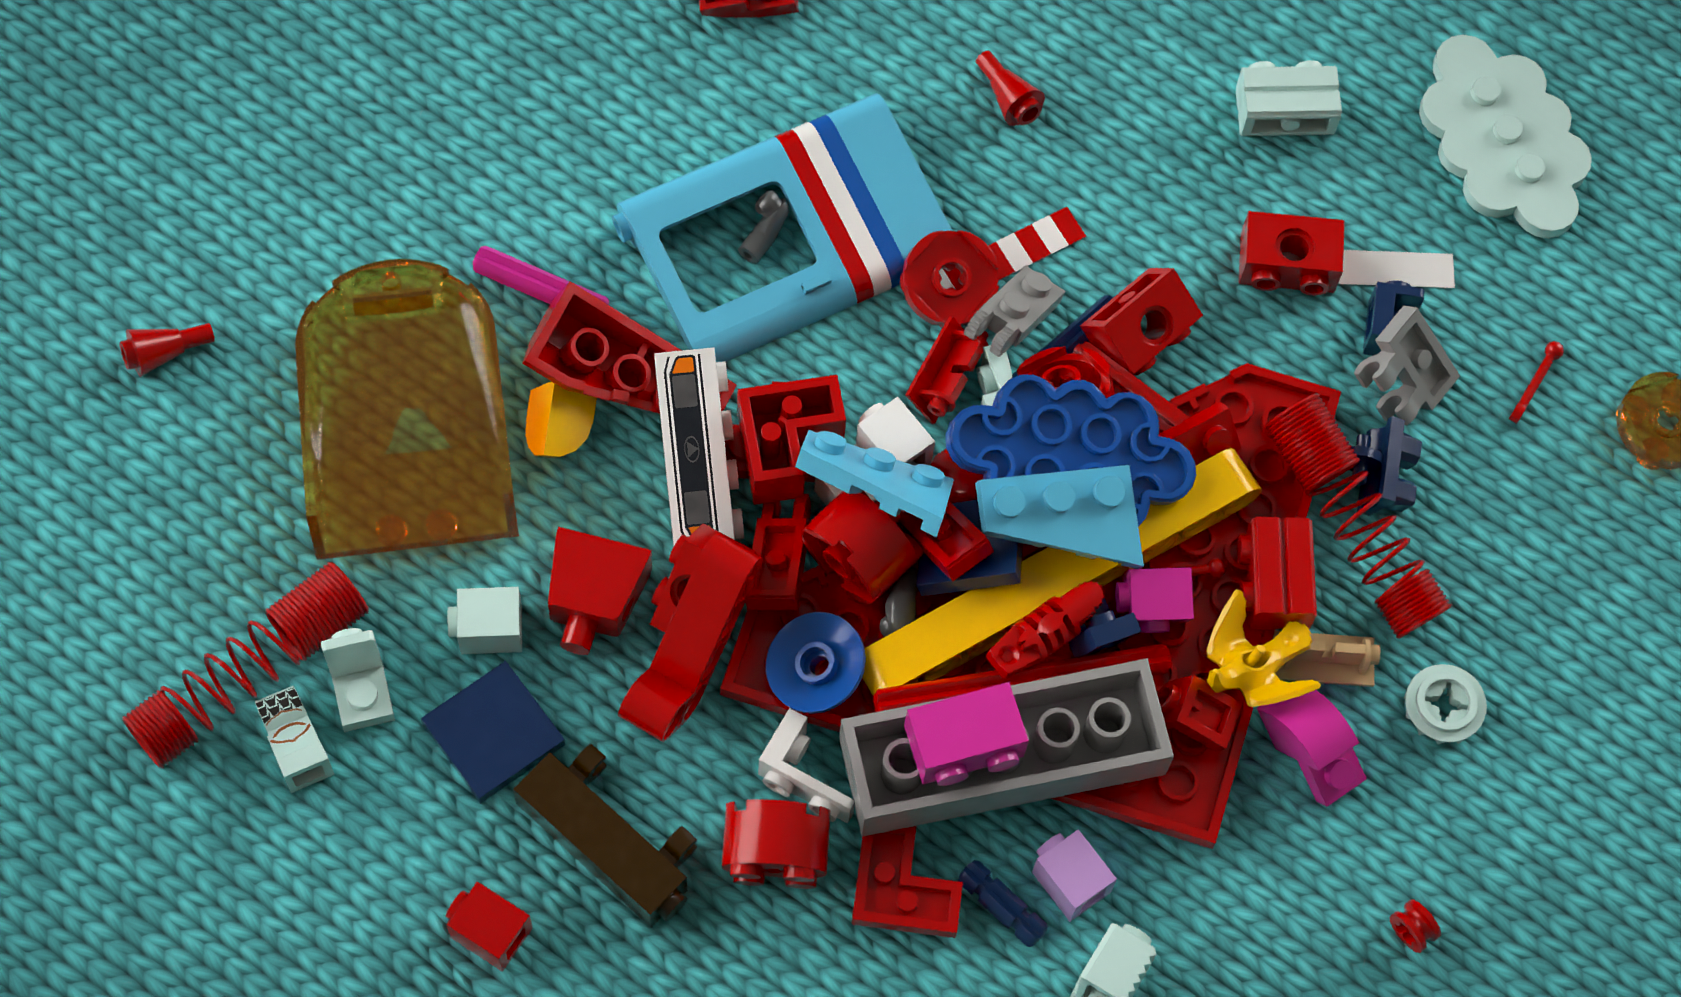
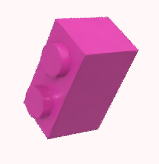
M1009 682L907 709L904 727L923 785L937 781L938 786L952 785L966 779L968 772L988 767L990 772L1003 771L1017 765L1019 758L1025 755L1029 740Z

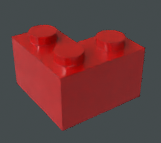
M838 375L738 389L737 417L753 504L802 498L804 494L805 472L796 468L795 465L808 430L816 433L829 431L843 438L845 437L846 416Z

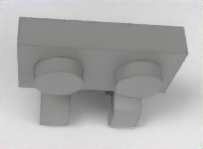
M1403 305L1375 341L1380 347L1381 352L1362 361L1354 372L1362 387L1367 388L1374 380L1380 391L1383 392L1392 387L1397 376L1400 378L1403 385L1386 393L1378 401L1376 408L1385 421L1396 414L1399 419L1405 420L1406 426L1416 418L1420 408L1432 411L1460 377V374L1419 309Z

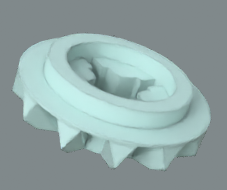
M1433 665L1421 670L1411 680L1404 696L1407 709L1406 718L1411 719L1412 723L1416 726L1418 735H1426L1434 739L1437 744L1444 742L1461 743L1477 732L1486 715V697L1479 682L1467 671L1452 665ZM1448 688L1449 704L1456 706L1458 710H1451L1443 722L1439 715V707L1431 705L1429 701H1437L1444 690Z

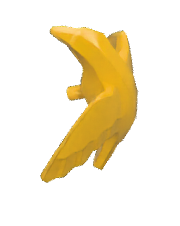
M1236 589L1225 604L1213 628L1206 650L1207 658L1220 667L1209 672L1207 678L1209 686L1216 693L1224 690L1240 689L1247 706L1250 707L1278 703L1319 689L1321 685L1318 681L1299 680L1286 682L1280 680L1276 675V672L1286 662L1311 648L1313 641L1309 628L1297 621L1289 622L1273 640L1264 645L1253 647L1245 639L1242 627L1246 618V600L1243 597V592Z

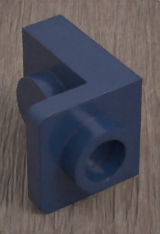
M1394 280L1386 283L1377 281L1368 301L1363 354L1374 356L1381 352L1380 347L1375 341L1403 305L1420 309L1424 300V289L1412 287L1403 281Z
M1104 598L1103 604L1096 610V614L1092 615V618L1086 620L1085 624L1080 626V634L1068 642L1074 658L1093 655L1119 646L1142 632L1134 612L1116 618L1114 612L1110 611Z

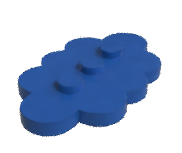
M1036 375L1016 376L1008 380L997 392L993 406L973 405L961 410L949 423L945 435L946 449L951 459L964 470L982 474L983 480L1129 465L1138 527L1146 519L1150 504L1169 505L1180 500L1193 487L1196 478L1195 461L1190 451L1178 441L1159 436L1158 415L1153 405L1144 397L1132 392L1117 393L1106 399L1094 384L1085 380H1071L1055 389L1047 380Z

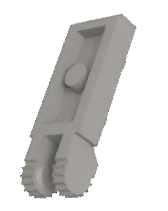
M1025 266L974 314L965 328L964 335L975 340L988 328L996 334L992 340L990 352L1000 357L1012 345L1016 347L1060 304L1066 291L1052 283L1046 275Z

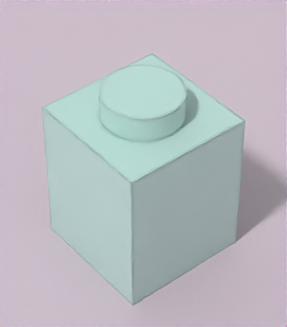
M519 587L457 589V606L448 607L447 621L449 637H457L461 654L522 652V603Z

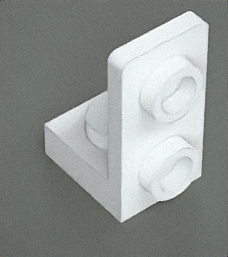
M789 708L759 758L758 775L764 778L763 783L775 793L785 797H789L792 793L809 802L808 808L819 816V806H822L831 811V822L838 818L848 823L854 813V800L789 765V762L794 765L800 762L811 741V738L806 736L808 717Z

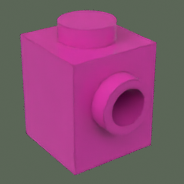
M1191 568L1128 570L1123 574V582L1116 583L1115 602L1117 613H1125L1127 615L1134 612L1142 631L1140 633L1170 632V623H1187L1193 620Z

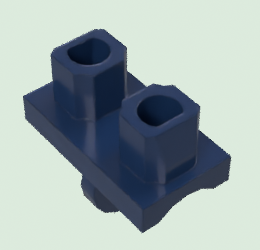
M1394 416L1387 419L1385 426L1366 431V434L1358 435L1356 446L1351 447V449H1354V453H1357V457L1360 460L1349 471H1353L1352 475L1361 471H1368V476L1357 484L1360 485L1358 501L1376 493L1382 494V498L1363 513L1368 516L1382 509L1402 512L1415 503L1417 486L1413 482L1399 478V468L1408 470L1417 464L1421 455L1422 441L1404 433L1405 420ZM1367 503L1358 506V507H1357V512H1358L1361 508H1363Z

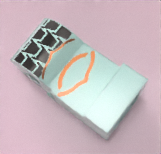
M294 686L255 701L269 735L267 738L291 793L335 775Z

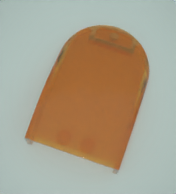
M414 259L377 261L352 269L332 281L333 287L316 303L311 301L305 309L297 328L295 343L306 518L316 559L321 560L518 537L519 531L496 329L492 312L483 295L472 283L466 285L461 280L449 275L448 268Z

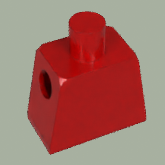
M558 527L551 571L548 609L552 621L566 625L560 643L564 650L578 655H588L595 633L618 637L621 634L651 575L652 550Z

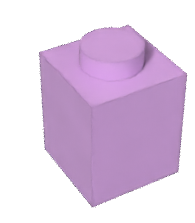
M1079 829L1067 838H1064L1061 833L1056 834L1036 851L1040 857L1036 859L1032 873L1069 922L1110 894L1117 880Z

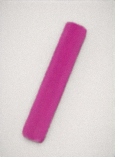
M481 246L473 260V270L476 273L548 304H551L552 300L569 282L566 279L488 246ZM577 285L609 305L607 297Z

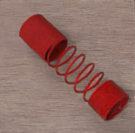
M1320 394L1310 395L1265 424V429L1268 430L1267 433L1270 434V438H1273V442H1276L1275 446H1278L1281 455H1284L1283 459H1286V463H1289L1294 476H1297V480H1300L1299 484L1305 489L1307 496L1323 494L1353 481L1320 511L1321 518H1330L1367 503L1334 533V540H1344L1383 524L1349 554L1348 562H1358L1398 546L1364 575L1361 581L1362 584L1370 585L1414 567L1380 597L1375 599L1374 604H1378L1377 608L1383 613L1382 617H1386L1385 621H1388L1391 630H1394L1393 634H1396V638L1400 639L1450 609L1452 604L1446 599V595H1443L1444 591L1440 590L1441 587L1438 586V582H1435V578L1432 577L1433 574L1429 573L1430 569H1425L1414 575L1422 568L1425 563L1424 560H1416L1367 580L1380 567L1404 549L1411 539L1405 537L1353 558L1363 547L1388 528L1396 520L1397 516H1387L1360 529L1339 536L1346 527L1382 498V494H1373L1346 507L1325 514L1335 502L1368 476V471H1361L1330 486L1316 490L1359 463L1360 458L1357 457V453H1354V449H1351L1352 445H1349L1346 436H1343L1344 432H1340L1341 428L1335 423L1336 420L1332 419L1333 415H1330L1325 402H1322V398H1319Z
M327 562V565H323V568H319V571H315V574H311V577H307L306 580L299 583L298 587H294V590H290V593H286V596H282V599H278V602H274L273 605L265 609L268 620L282 642L260 623L252 620L248 621V633L261 659L238 639L233 637L226 638V648L242 679L226 663L211 653L204 654V663L220 695L190 670L182 671L185 687L200 714L174 690L167 686H162L160 690H156V694L152 693V697H148V700H144L143 703H139V706H135V710L131 709L130 713L122 716V721L159 768L164 769L165 765H169V762L177 759V755L181 756L182 752H186V749H190V746H194V743H198L199 740L186 719L166 696L165 691L176 698L209 731H213L214 726L196 697L187 675L200 683L230 714L235 715L236 710L219 683L208 658L214 660L226 670L253 698H257V692L239 664L230 641L243 649L274 681L279 682L277 673L254 635L252 625L272 639L296 665H300L301 661L299 658L306 661L307 657L310 658L311 654H315V651H319L322 648V641L332 639L333 634L348 629V626H352V623H356V620H360L361 617L368 614V606L344 572L333 562Z

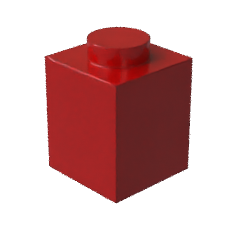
M478 881L469 893L464 890L461 891L453 900L446 913V918L449 919L446 925L450 938L502 972L533 929L529 914Z

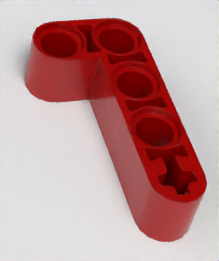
M718 532L714 533L697 559L650 668L633 683L624 697L618 711L620 718L662 742H665L688 720L705 692L763 562L761 556Z

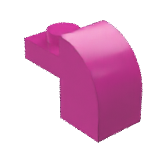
M1317 690L1299 697L1262 705L1257 708L1275 749L1298 761L1316 802L1328 807L1367 779L1353 749L1359 743L1356 735L1338 709Z

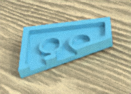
M808 430L795 465L796 468L848 494H858L864 490L874 495V498L880 503L879 509L895 517L900 514L901 510H904L922 519L923 523L920 529L937 537L954 481V479L945 476L940 469L927 464L914 466L896 460L895 456L880 448L864 449L849 444L842 436L829 431L816 433Z
M1129 465L984 479L975 483L981 529L984 535L1041 548L1046 546L1076 553L1077 556L1090 559L1100 558L1121 563V566L1140 569L1144 566Z

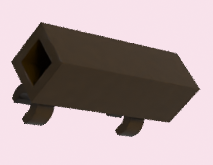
M590 743L584 748L568 768L554 755L549 753L513 789L516 804L648 926L652 928L661 918L666 922L671 920L682 909L688 899L684 895L687 892V877L677 867L683 864L696 851L697 846L695 843L697 839L683 826H680L658 851L586 786L594 781L607 767V764L603 762L606 756L593 744Z

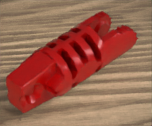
M1092 580L1090 582L1084 581L1083 584L1074 587L1060 598L1056 596L1051 597L1013 624L1012 628L989 650L986 658L1004 680L1042 662L1079 635L1081 632L1080 626L1085 624L1086 620L1092 618V615L1096 614V610L1103 604L1102 601L1105 598L1103 596L1105 591L1101 588L1102 585H1098V582L1094 583Z

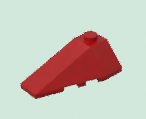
M569 281L552 300L531 337L522 364L565 390L660 414L654 353L682 350ZM729 379L728 391L719 392L721 411H724L737 384Z

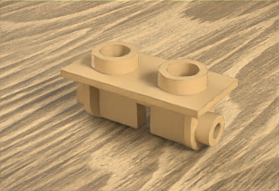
M1275 631V632H1274L1273 639H1274L1281 631ZM1311 633L1313 641L1311 648L1286 662L1276 672L1278 678L1283 681L1314 680L1325 684L1374 687V665H1378L1380 661V645L1374 644L1373 637Z

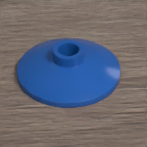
M813 612L793 619L777 633L767 653L766 675L771 690L782 703L798 712L822 713L838 707L854 693L863 677L866 656L862 639L851 624L831 613ZM828 660L829 665L825 672L821 675H815L816 665L820 661Z

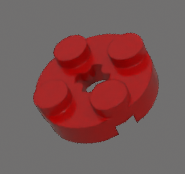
M950 230L932 232L923 237L908 253L904 261L903 272L900 276V287L911 309L926 322L943 328L948 317L953 316L961 326L967 325L974 314L998 292L997 260L990 247L981 238L970 232L961 230L957 232ZM942 267L946 271H951L955 267L961 272L958 282L962 287L959 290L953 287L945 289L940 284L942 277L939 274V270Z

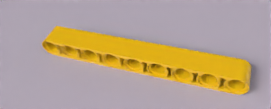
M1226 449L1196 465V478L1193 487L1180 500L1169 505L1150 504L1146 519L1138 527L1143 563L1150 561L1238 512L1262 492L1261 487L1235 449ZM1047 547L1022 561L1020 584L969 590L865 648L866 660L862 679L873 696L881 688L936 680L990 650L1012 628L1013 624L1051 597L1056 596L1060 598L1074 587L1083 584L1084 581L1090 582L1092 580V582H1098L1097 584L1103 587L1121 577L1126 570L1135 568L1121 566V563L1100 558L1090 559L1077 556L1073 552Z

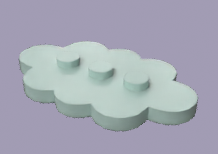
M1458 35L1450 37L1441 44L1434 57L1433 72L1437 82L1429 86L1425 92L1419 110L1422 124L1430 133L1442 139L1438 152L1441 164L1450 173L1464 178L1463 193L1467 203L1473 210L1484 216L1494 218L1513 214L1522 228L1530 234L1547 239L1559 237L1569 230L1578 215L1579 202L1574 189L1584 181L1591 169L1592 160L1587 145L1579 137L1569 132L1572 116L1568 106L1561 99L1545 93L1546 77L1543 70L1533 60L1514 54L1497 58L1492 49L1475 36Z

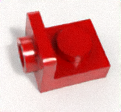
M1195 675L1171 680L1162 686L1157 695L1167 730L1175 728L1213 751L1227 748L1242 705L1240 701L1223 691L1216 693L1207 682Z

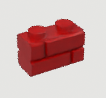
M1279 517L1252 518L1246 533L1239 534L1237 541L1238 564L1247 565V582H1241L1239 590L1243 592V597L1246 600L1245 611L1249 613V628L1252 630L1283 629L1289 622L1297 621L1305 624L1310 629L1317 616L1312 520L1310 518L1286 517L1285 519H1280Z

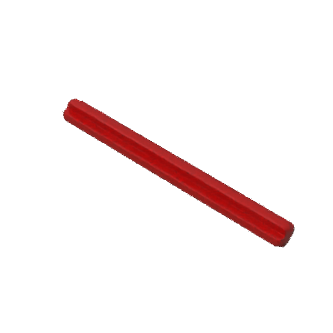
M1164 644L1038 663L1005 680L994 670L881 688L874 694V707L876 712L951 698L1009 682L1011 686L1147 658L1152 676L1167 673L1171 668L1172 660L1168 647Z

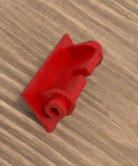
M953 316L948 317L905 394L931 424H935L938 417H944L947 412L954 410L955 402L968 381L963 372L973 371L984 352V347L989 346L986 341L989 335L986 331L978 336L977 339L972 340L964 335L965 330Z

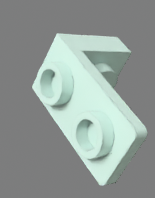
M358 628L344 629L333 634L332 639L322 641V651L333 680L344 732L394 721L395 717L384 667L373 631H362Z

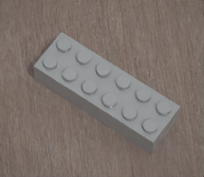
M1148 658L1011 685L1029 740L1024 757L1019 758L1017 765L1003 771L990 772L988 767L968 772L966 779L948 786H938L937 781L922 784L904 727L907 709L940 700L841 719L839 740L861 836L1166 775L1174 755Z

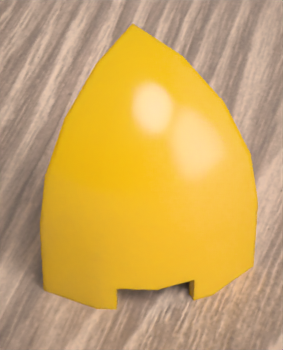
M552 381L531 389L525 432L530 451L536 456L557 458L576 451L588 439L594 421L597 398L565 390Z

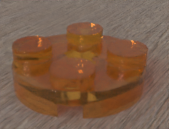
M1656 372L1640 378L1633 384L1617 407L1616 421L1619 435L1627 449L1636 456L1638 463L1644 468L1651 470L1658 468H1681V379H1677L1679 374ZM1659 411H1664L1667 417L1676 416L1679 422L1675 424L1673 430L1666 429L1658 423Z

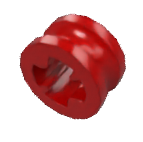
M1410 899L1404 905L1405 912L1395 911L1389 917L1390 923L1405 945L1414 952L1421 953L1427 947L1426 940L1436 941L1440 938L1441 929L1432 914L1421 903Z

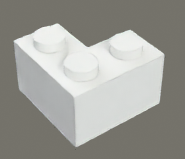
M896 397L885 406L882 403L873 405L859 418L855 446L864 449L880 448L893 454L896 460L914 466L918 464L930 465L932 463L935 440L899 397ZM815 477L814 491L827 506L842 490ZM864 491L872 501H876L874 495Z

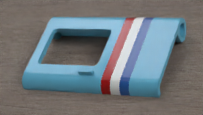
M878 93L617 203L618 214L612 216L615 230L621 241L624 243L630 240L635 248L638 247L688 350L714 347L716 362L729 361L899 286L904 261L910 250L923 237L932 232L941 230L952 231L889 107ZM768 185H777L789 203L816 257V263L707 312L697 311L693 307L659 238L660 233Z

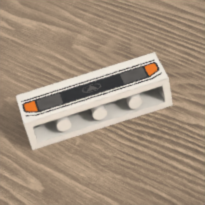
M714 347L654 353L673 545H675L681 535L684 534L689 537L703 523L734 540L743 539L741 508L732 509L730 490L739 489L736 459L726 460L724 442L734 440L731 410L721 411L719 392L728 391L726 362H716Z

